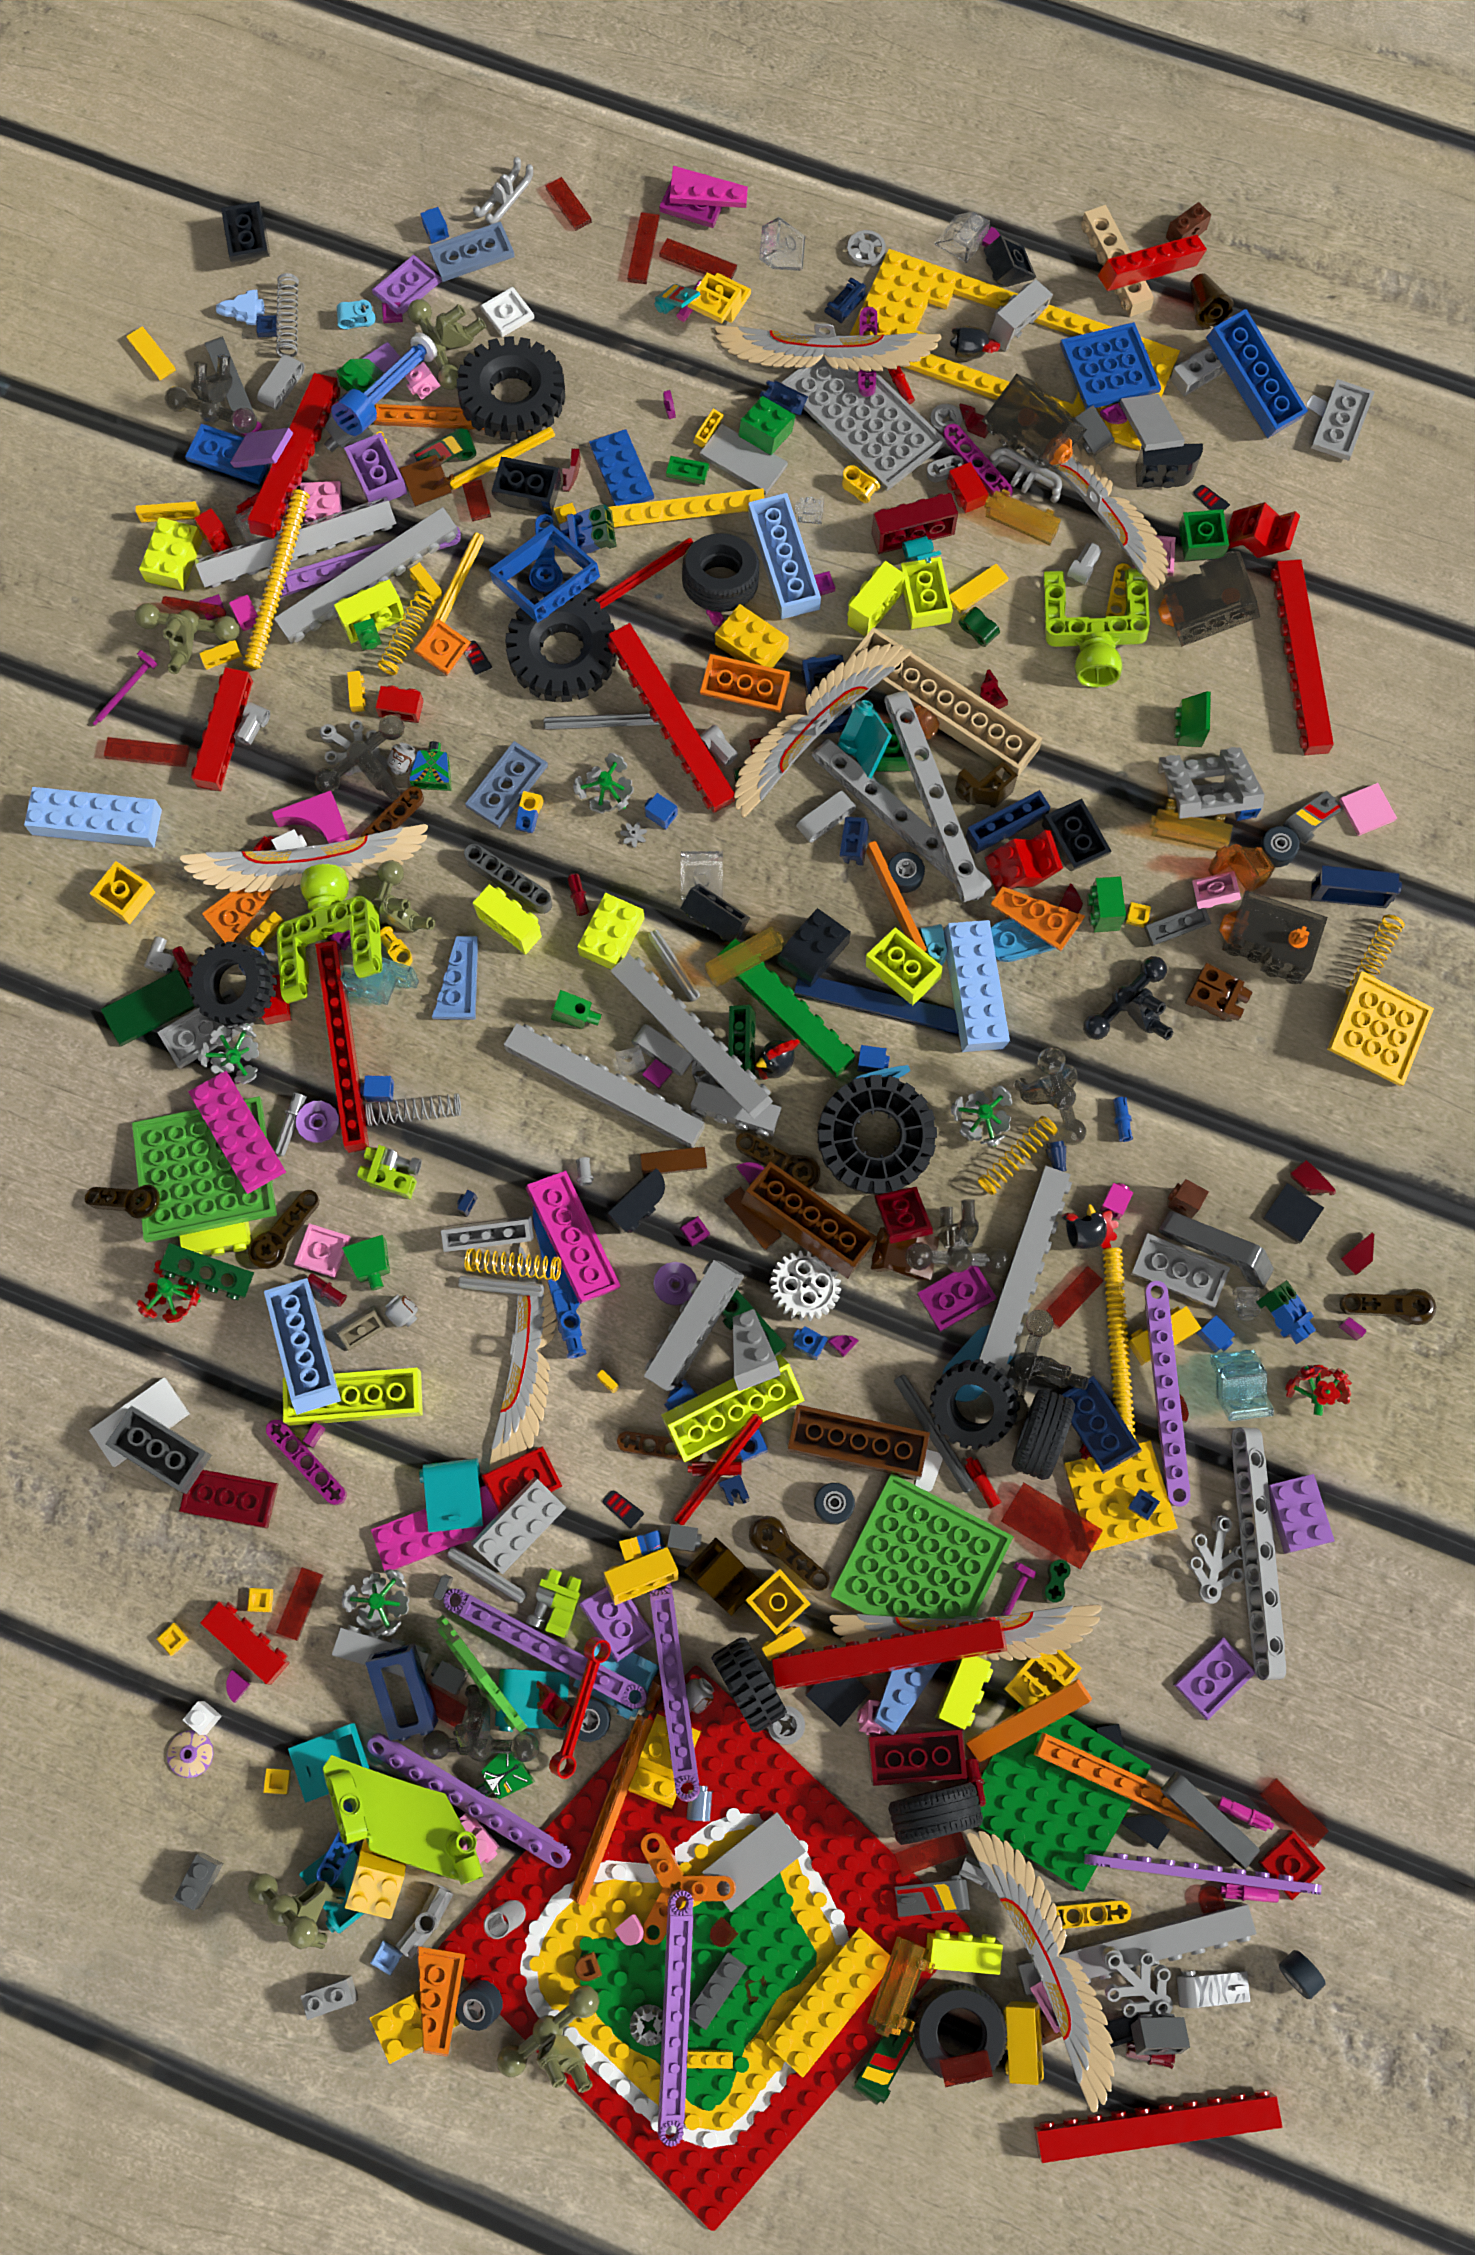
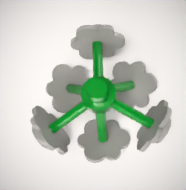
M609 753L604 759L609 768L608 772L601 771L600 767L595 766L591 772L586 773L588 778L586 784L582 782L580 776L575 778L573 789L580 799L587 797L586 788L594 787L596 791L600 790V796L589 800L590 810L598 813L609 812L616 808L619 811L626 809V806L629 804L627 800L631 798L628 795H631L634 791L633 786H631L632 780L625 777L619 778L618 783L612 780L611 774L614 770L620 773L627 768L623 757L615 753ZM609 789L618 802L613 808L609 800H604L605 790Z
M234 1024V1029L241 1032L235 1047H230L228 1042L232 1040V1029L226 1028L225 1025H220L217 1029L211 1031L209 1042L213 1045H224L226 1048L225 1053H209V1046L206 1042H203L202 1048L198 1050V1060L201 1061L202 1066L207 1067L209 1057H213L210 1062L213 1064L211 1071L214 1074H221L224 1071L231 1073L234 1070L233 1064H236L239 1071L236 1073L237 1076L234 1081L242 1084L251 1082L257 1076V1068L251 1065L243 1067L240 1059L244 1057L246 1061H250L252 1058L255 1059L259 1056L258 1043L253 1042L248 1037L256 1038L257 1035L248 1024Z
M1001 1085L992 1088L994 1101L990 1105H988L989 1098L985 1097L984 1092L981 1090L976 1091L975 1094L971 1093L968 1095L969 1100L965 1102V1107H963V1099L960 1096L952 1103L951 1114L954 1115L955 1121L961 1119L962 1112L977 1114L978 1116L975 1122L970 1120L961 1124L960 1134L969 1141H980L982 1139V1129L978 1127L981 1121L986 1122L990 1138L980 1141V1144L987 1143L988 1147H995L1000 1144V1140L1005 1136L999 1134L1010 1129L1009 1122L1011 1117L1005 1111L1000 1110L996 1115L993 1114V1108L998 1103L1002 1106H1011L1013 1103L1011 1094Z
M386 1569L384 1571L390 1580L386 1587V1579L381 1578L377 1572H373L369 1577L363 1578L361 1592L369 1594V1598L358 1597V1592L355 1591L354 1585H350L342 1595V1606L346 1608V1612H351L352 1609H355L357 1602L368 1603L365 1609H359L356 1622L358 1625L364 1626L366 1630H370L372 1627H380V1618H382L384 1626L375 1633L385 1637L393 1635L401 1622L395 1620L389 1623L383 1611L384 1605H388V1612L394 1614L396 1618H399L401 1614H407L409 1611V1597L405 1596V1593L401 1590L397 1591L395 1595L390 1596L389 1600H385L384 1595L394 1583L398 1587L405 1588L407 1586L403 1581V1574L395 1569Z

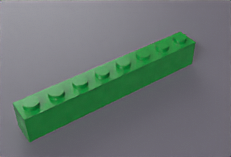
M735 938L717 955L718 963L795 1039H798L800 1044L835 1078L854 1062V1050L847 1043L844 1045L839 1040V1035L833 1029L829 1030L819 1015H813L809 1011L810 1008L807 1003L802 999L799 1001L794 996V991L788 985L784 986L774 971H769L764 967L765 963L758 956L754 957L750 953V948L743 941L740 943Z

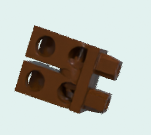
M1206 962L1185 1004L1191 1007L1197 1006L1224 1021L1227 1017L1239 1021L1244 1009L1235 1005V1002L1239 1000L1247 1004L1253 992L1243 986L1244 981L1237 980L1235 977Z

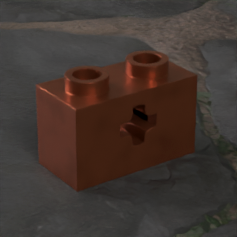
M1200 202L1196 203L1170 222L1166 239L1172 242L1193 235H1201L1207 230L1212 214Z
M1185 1179L1181 1184L1177 1183L1167 1198L1170 1200V1203L1167 1207L1192 1219L1200 1210L1209 1191Z

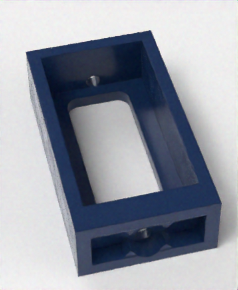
M830 654L826 657H809L806 660H802V674L806 697L809 694L811 696L815 688L814 676L827 674L832 670L835 671L840 663H844L843 655ZM852 705L840 714L841 716H838L820 735L843 732L852 713Z
M1322 865L1312 880L1311 901L1387 908L1391 902H1394L1395 897L1401 893L1402 882L1399 881V873Z
M415 1643L371 1654L365 1664L389 1740L398 1739V1741H404L412 1735L420 1734L423 1736L433 1732L439 1720ZM395 1664H400L403 1668L419 1719L417 1722L401 1726L397 1723L381 1672L382 1668Z

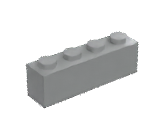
M700 1081L691 1103V1111H694V1114L700 1117L710 1116L722 1124L729 1122L735 1124V1127L745 1131L751 1129L763 1137L774 1135L781 1114V1107L770 1104L753 1119L725 1089Z
M527 1216L447 1226L441 1230L443 1250L448 1252L529 1242L533 1240L534 1232L532 1218Z
M348 1625L347 1629L340 1628L332 1655L366 1665L365 1662L371 1654L404 1646L405 1642L394 1638L391 1639V1642L382 1640L383 1635H376V1633L371 1631L369 1636L361 1634V1628ZM415 1645L425 1675L431 1654L426 1653L427 1648ZM400 1664L381 1669L405 1677Z

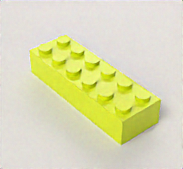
M781 1354L775 1357L780 1370V1376L742 1391H738L735 1379L732 1378L661 1415L675 1448L684 1462L735 1437L752 1414L759 1415L764 1422L805 1401L789 1363Z
M418 1368L334 1374L341 1401L300 1414L295 1412L286 1378H283V1422L289 1426L307 1425L315 1422L320 1424L423 1416L421 1371Z

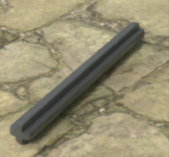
M649 713L544 718L545 729L659 725L658 722L655 723Z
M904 1374L897 1377L894 1383L925 1432L930 1433L929 1438L964 1493L972 1491L976 1487L944 1435L942 1436L938 1432L940 1430L939 1427L934 1425L932 1416L910 1381Z

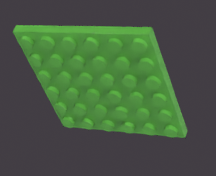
M261 1097L244 1099L267 1138ZM198 1109L132 1123L138 1187L150 1184L155 1186L160 1194V1204L155 1213L146 1219H142L143 1239L146 1243L277 1215L273 1181L247 1194Z
M891 1473L830 1597L867 1615L936 1619L976 1616L1014 1536Z

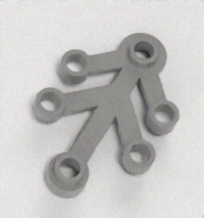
M353 720L350 723L355 745L339 735L333 725L326 724L321 727L320 736L324 742H335L349 751L337 754L334 751H328L325 754V759L329 765L354 759L364 761V763L355 765L351 762H344L341 766L344 775L351 776L354 773L370 771L374 775H381L387 770V760L384 756L380 755L378 745L380 738L375 730H371L366 734L367 741L371 745V755L365 752L362 736L363 725L360 720ZM355 725H360L358 729L353 728ZM327 730H331L329 734L324 733ZM375 735L376 738L371 740L370 737ZM330 756H335L333 760H328ZM380 762V765L374 766V763ZM346 767H351V770L345 771Z
M1217 1515L1211 1521V1527L1216 1532L1212 1554L1206 1546L1207 1538L1205 1535L1195 1534L1191 1539L1192 1545L1198 1549L1209 1569L1208 1578L1202 1570L1203 1561L1200 1557H1190L1187 1561L1188 1568L1194 1572L1201 1585L1199 1587V1596L1204 1602L1209 1604L1216 1603L1220 1599L1221 1590L1233 1582H1240L1244 1578V1573L1240 1568H1231L1228 1571V1575L1218 1580L1220 1571L1236 1560L1243 1559L1242 1555H1238V1550H1242L1241 1546H1235L1232 1552L1222 1558L1226 1533L1232 1527L1230 1518L1225 1515ZM1223 1520L1225 1521V1524H1226L1225 1528L1222 1527V1521H1223ZM1198 1537L1202 1540L1200 1545L1197 1543ZM1194 1560L1197 1561V1567H1196V1568L1193 1566V1561H1194ZM1235 1571L1238 1573L1237 1579L1234 1578ZM1210 1588L1213 1589L1212 1596L1209 1594Z
M1108 1946L1102 1951L1101 1958L1105 1965L1110 1969H1117L1132 1984L1127 1986L1108 1985L1105 1988L1107 1998L1111 2002H1116L1121 1997L1144 1995L1149 2000L1133 2002L1128 1999L1123 2001L1121 2010L1126 2017H1133L1137 2012L1149 2011L1155 2017L1170 2014L1173 2002L1166 1994V1985L1171 1977V1973L1165 1965H1158L1154 1970L1157 1978L1156 1993L1150 1988L1151 1966L1155 1962V1957L1150 1950L1143 1949L1138 1955L1140 1978L1123 1962V1956L1116 1947ZM1150 1955L1148 1960L1143 1961L1145 1956ZM1117 1957L1115 1961L1111 1962L1112 1958ZM1162 1971H1166L1163 1976H1159ZM1116 1990V1993L1110 1996L1111 1991ZM1128 2006H1132L1131 2010L1126 2011Z

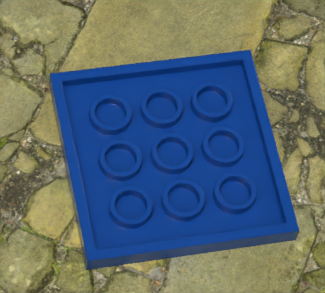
M1135 322L1061 339L1060 347L1086 410L1093 405L1095 408L1118 403L1122 398L1145 396L1160 392L1161 385Z

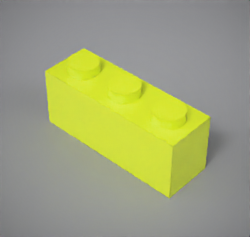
M249 1222L179 1236L181 1247L203 1255L221 1256L225 1254V1251L230 1250L234 1252L244 1251L252 1242Z
M936 1930L935 1933H928L925 1963L930 1969L1000 1975L1003 1944L994 1935L982 1934V1937H973V1934L967 1932L950 1935L948 1931Z

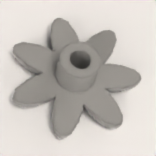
M639 822L634 827L626 823L628 831L620 832L621 835L626 836L623 843L627 844L631 841L634 848L637 846V840L643 843L646 842L645 838L641 835H644L647 830H639Z

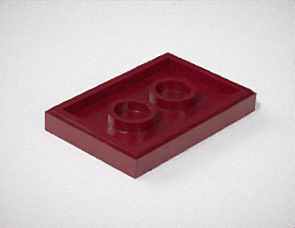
M917 1186L874 1196L890 1244L933 1234V1228Z

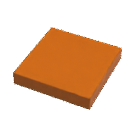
M437 618L414 649V653L448 676L471 642Z

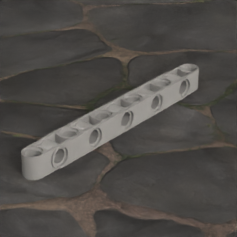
M906 690L885 696V705L960 900L964 903L983 897L984 889L910 697ZM901 719H907L909 723H903ZM915 756H921L924 760H917ZM929 793L937 794L938 798L931 797ZM944 831L952 832L953 836H947ZM959 868L965 869L968 874L960 873Z
M826 739L812 752V757L821 767L954 884L934 831L873 776L872 779L868 778L862 767L831 740ZM843 764L845 767L838 768L836 767V765ZM872 790L875 794L869 795L866 791ZM903 817L905 821L900 822L896 818ZM934 844L936 848L930 849L926 845ZM959 868V871H965L968 874L965 869ZM976 868L985 893L992 886V884L989 881V879Z
M1237 1427L1233 1430L1231 1439L1254 1670L1257 1678L1260 1680H1281L1286 1675L1285 1643L1263 1438L1258 1428Z

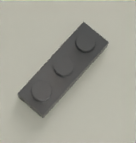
M1197 906L1146 925L1144 928L1151 946L1210 925L1211 920L1206 908L1198 909Z
M727 1952L690 2007L689 2018L706 2030L747 1966Z

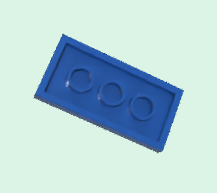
M204 424L200 425L185 456L189 462L259 485L269 467V464L234 468L230 462L244 437Z
M626 429L589 441L590 448L615 506L643 503L654 499V493Z

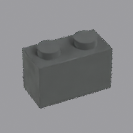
M1094 405L1073 419L1074 425L1071 427L1076 436L1081 435L1085 441L1082 445L1088 454L1091 452L1095 456L1114 443L1112 434Z
M205 1853L196 1854L173 1900L193 1911L201 1908L224 1863Z
M1152 2014L1140 2015L1138 2020L1131 2024L1136 2055L1182 2054L1190 2048L1184 2017L1164 2014L1158 2018H1153Z

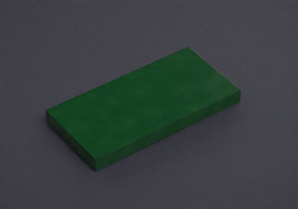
M175 970L102 1008L101 1011L118 1044L122 1047L196 1007L192 1002L194 999L190 996L182 976L178 970Z

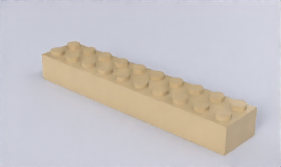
M873 627L851 656L853 654L857 656L865 648L869 651L877 645L881 648L886 644H891L892 647L898 643ZM912 652L892 673L875 685V687L887 695L906 690L916 714L996 767L1004 761L1018 777L1040 749L1043 738Z

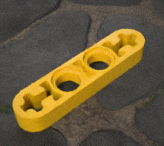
M1121 563L1114 570L1105 618L1106 616H1125L1126 593L1124 595H1117L1114 590L1122 588L1125 591V577L1124 581H1120L1121 571L1131 568L1128 564ZM1117 605L1122 611L1114 613L1111 611V607Z
M1122 1900L1056 1906V1916L1060 1915L1058 1910H1062L1061 1917L1064 1922L1062 1929L1120 1924L1127 1922L1131 1917L1130 1906ZM1109 1905V1910H1117L1118 1905H1121V1908L1126 1909V1913L1122 1914V1918H1119L1117 1914H1109L1111 1920H1107L1108 1912L1105 1906ZM1093 1907H1100L1102 1909L1103 1916L1098 1921H1094L1090 1917V1911ZM1070 1909H1076L1079 1912V1919L1075 1923H1070L1066 1918V1914Z

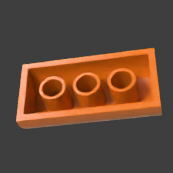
M710 654L700 694L781 713L788 690L790 672Z

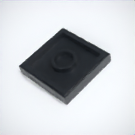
M1287 1183L1263 1217V1220L1300 1244L1324 1207Z
M854 1677L815 1684L806 1694V1697L841 1728L869 1695L870 1691Z

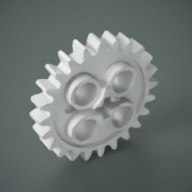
M799 1251L797 1257L790 1253L789 1259L784 1256L782 1263L778 1262L776 1264L777 1270L773 1269L771 1274L773 1277L769 1281L773 1286H771L769 1291L775 1293L772 1300H779L777 1308L785 1307L783 1314L790 1311L792 1312V1319L797 1314L800 1321L803 1320L804 1316H807L808 1320L811 1321L813 1315L820 1319L822 1313L827 1315L829 1309L833 1310L834 1302H837L839 1296L836 1294H839L841 1288L836 1287L840 1284L841 1280L834 1279L838 1275L837 1271L831 1272L832 1268L829 1265L827 1266L816 1256L811 1257L809 1251L806 1256H803L802 1251ZM803 1268L808 1274H801L798 1269ZM816 1281L823 1282L825 1287L817 1286ZM791 1284L795 1290H788L785 1285ZM808 1297L812 1300L813 1303L808 1304L803 1300V1298Z

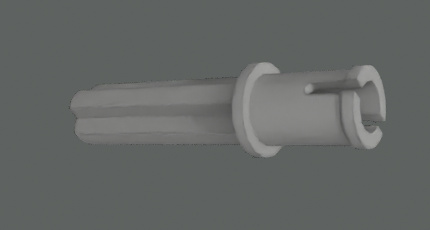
M293 1093L289 1108L285 1110L287 1115L274 1148L276 1155L284 1156L296 1126V1117L307 1098L302 1094Z

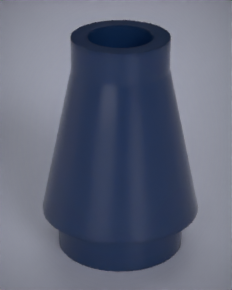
M1064 1141L1047 1143L1045 1151L1052 1167L1062 1172L1067 1171V1146H1064Z

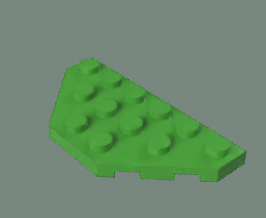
M445 1616L439 1617L436 1620L440 1626L437 1631L446 1640L445 1642L454 1652L453 1654L484 1693L488 1692L485 1696L498 1712L501 1709L506 1714V1717L503 1719L511 1730L516 1727L521 1733L527 1728V1725Z

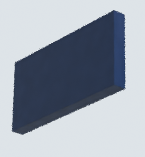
M1094 1375L1061 1394L1064 1397L1071 1398L1075 1403L1071 1425L1103 1474L1142 1451Z

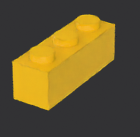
M713 408L697 432L693 443L704 448L721 423L724 415Z
M420 562L409 569L410 578L417 582L420 590L429 594L434 601L443 596L440 587Z
M236 640L228 641L226 644L218 645L199 653L206 670L242 657Z
M360 671L347 672L350 709L352 712L365 711L364 675H361Z
M274 911L246 939L253 947H263L277 933L278 927L285 921Z
M793 1626L788 1629L787 1634L783 1635L781 1633L775 1637V1641L771 1642L769 1640L764 1643V1647L761 1649L768 1661L779 1656V1654L806 1640L799 1626L797 1628Z
M688 2049L687 2068L733 2069V2050Z

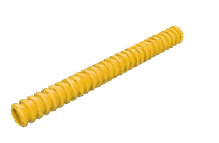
M299 489L292 490L293 496L290 497L291 502L288 504L290 508H287L288 514L285 515L286 520L283 522L285 526H282L281 530L283 532H280L281 538L278 539L279 544L276 546L278 550L274 553L276 557H273L274 563H271L272 569L269 570L271 574L267 577L269 581H266L267 587L264 588L265 593L262 594L263 599L260 601L262 605H259L260 611L257 612L258 617L255 619L257 623L253 626L255 630H252L253 636H250L251 642L248 643L250 647L246 650L248 654H245L246 660H243L245 666L256 670L261 669L260 663L263 662L261 658L265 655L263 651H266L265 645L268 644L267 639L270 637L268 633L272 631L270 627L273 626L272 621L275 620L274 615L277 613L275 609L279 606L277 602H280L279 596H282L281 590L284 589L282 585L286 582L284 578H287L286 572L289 571L288 566L291 565L290 560L293 558L291 554H294L293 548L296 547L295 542L298 540L296 536H299L300 532L298 530L301 529L300 524L303 523L302 518L305 516L303 512L306 511L307 508L305 506L308 505L307 500L310 499V495L307 492Z
M1106 1248L1102 1251V1254L1105 1255L1103 1257V1261H1105L1103 1267L1106 1268L1104 1271L1106 1275L1104 1281L1107 1282L1105 1284V1288H1107L1105 1295H1108L1106 1298V1302H1108L1106 1308L1109 1309L1107 1311L1109 1316L1107 1322L1110 1325L1107 1327L1110 1329L1108 1336L1111 1337L1108 1341L1111 1343L1109 1355L1112 1357L1110 1360L1112 1364L1110 1370L1113 1371L1111 1373V1377H1113L1111 1383L1114 1384V1387H1112V1391H1114L1112 1397L1115 1398L1113 1405H1115V1409L1133 1435V1432H1135V1428H1133L1135 1422L1132 1421V1418H1134V1414H1132L1134 1408L1131 1407V1404H1133V1400H1131L1133 1394L1130 1393V1390H1132V1386H1130L1132 1380L1129 1379L1131 1376L1129 1372L1131 1366L1128 1365L1130 1362L1128 1358L1130 1352L1127 1351L1129 1349L1127 1344L1129 1338L1126 1337L1128 1335V1331H1126L1128 1325L1125 1324L1127 1321V1317H1125L1127 1311L1124 1310L1126 1308L1124 1303L1126 1297L1123 1296L1125 1294V1290H1123L1125 1284L1122 1283L1124 1280L1122 1276L1124 1270L1121 1269L1123 1267L1121 1262L1123 1257L1120 1256L1122 1249Z

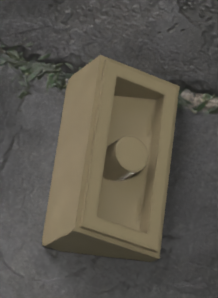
M374 1306L335 1330L349 1351L384 1330L386 1326Z

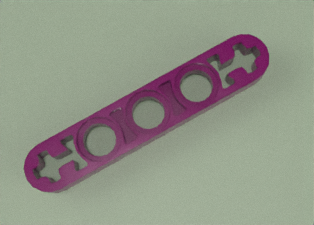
M865 307L860 312L859 336H863V333L866 331H871L874 335H877V311L873 307ZM867 315L871 316L870 324H867ZM861 369L858 371V390L862 396L868 397L875 393L876 371L865 372ZM865 379H869V388H865Z
M957 424L947 425L943 434L947 445L957 456L963 459L964 464L972 463L975 459L981 460L983 466L975 467L973 465L986 490L997 502H1008L1013 492L1008 481ZM949 432H956V438L953 435L949 436ZM968 445L971 450L968 453H964L960 450V446ZM987 474H993L996 477V480L993 482H988L985 479V476ZM1000 490H1001V491H1005V490H1006V491H1007L1006 495H1005V494H1001V495H1000V494H999Z
M277 1419L270 1421L266 1426V1434L328 1503L335 1506L344 1503L347 1497L345 1488L283 1421ZM273 1426H282L280 1431L285 1436L288 1433L290 1435L282 1440L278 1434H272L274 1432ZM290 1440H295L298 1445L297 1449L290 1453L286 1450V1444ZM305 1456H310L312 1465L307 1469L302 1468L300 1465L301 1459ZM320 1472H324L327 1475V1481L323 1485H318L315 1482V1477ZM332 1481L334 1482V1484L331 1485L333 1490L341 1491L339 1493V1496L341 1497L339 1500L335 1498L331 1500L333 1494L328 1489H326L327 1487H329Z

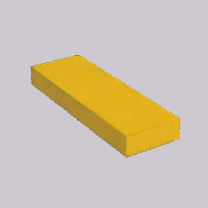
M143 326L126 336L130 344L159 381L176 371L174 365Z
M196 501L136 506V514L142 523L158 522L159 517L169 520L194 519L201 514Z
M994 564L950 594L951 603L961 614L1008 582L1009 578L997 564Z

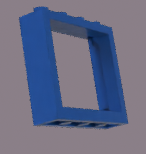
M552 524L489 569L493 584L537 623L548 617L549 614L563 606L568 600L579 594L584 588L600 577L597 563ZM556 545L583 570L534 605L507 580Z

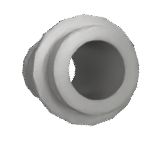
M582 1157L576 1159L578 1170L576 1181L579 1182L580 1186L591 1185L594 1177L591 1176L590 1158Z

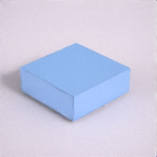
M383 1941L370 1963L388 1975H392L403 1953L388 1942Z

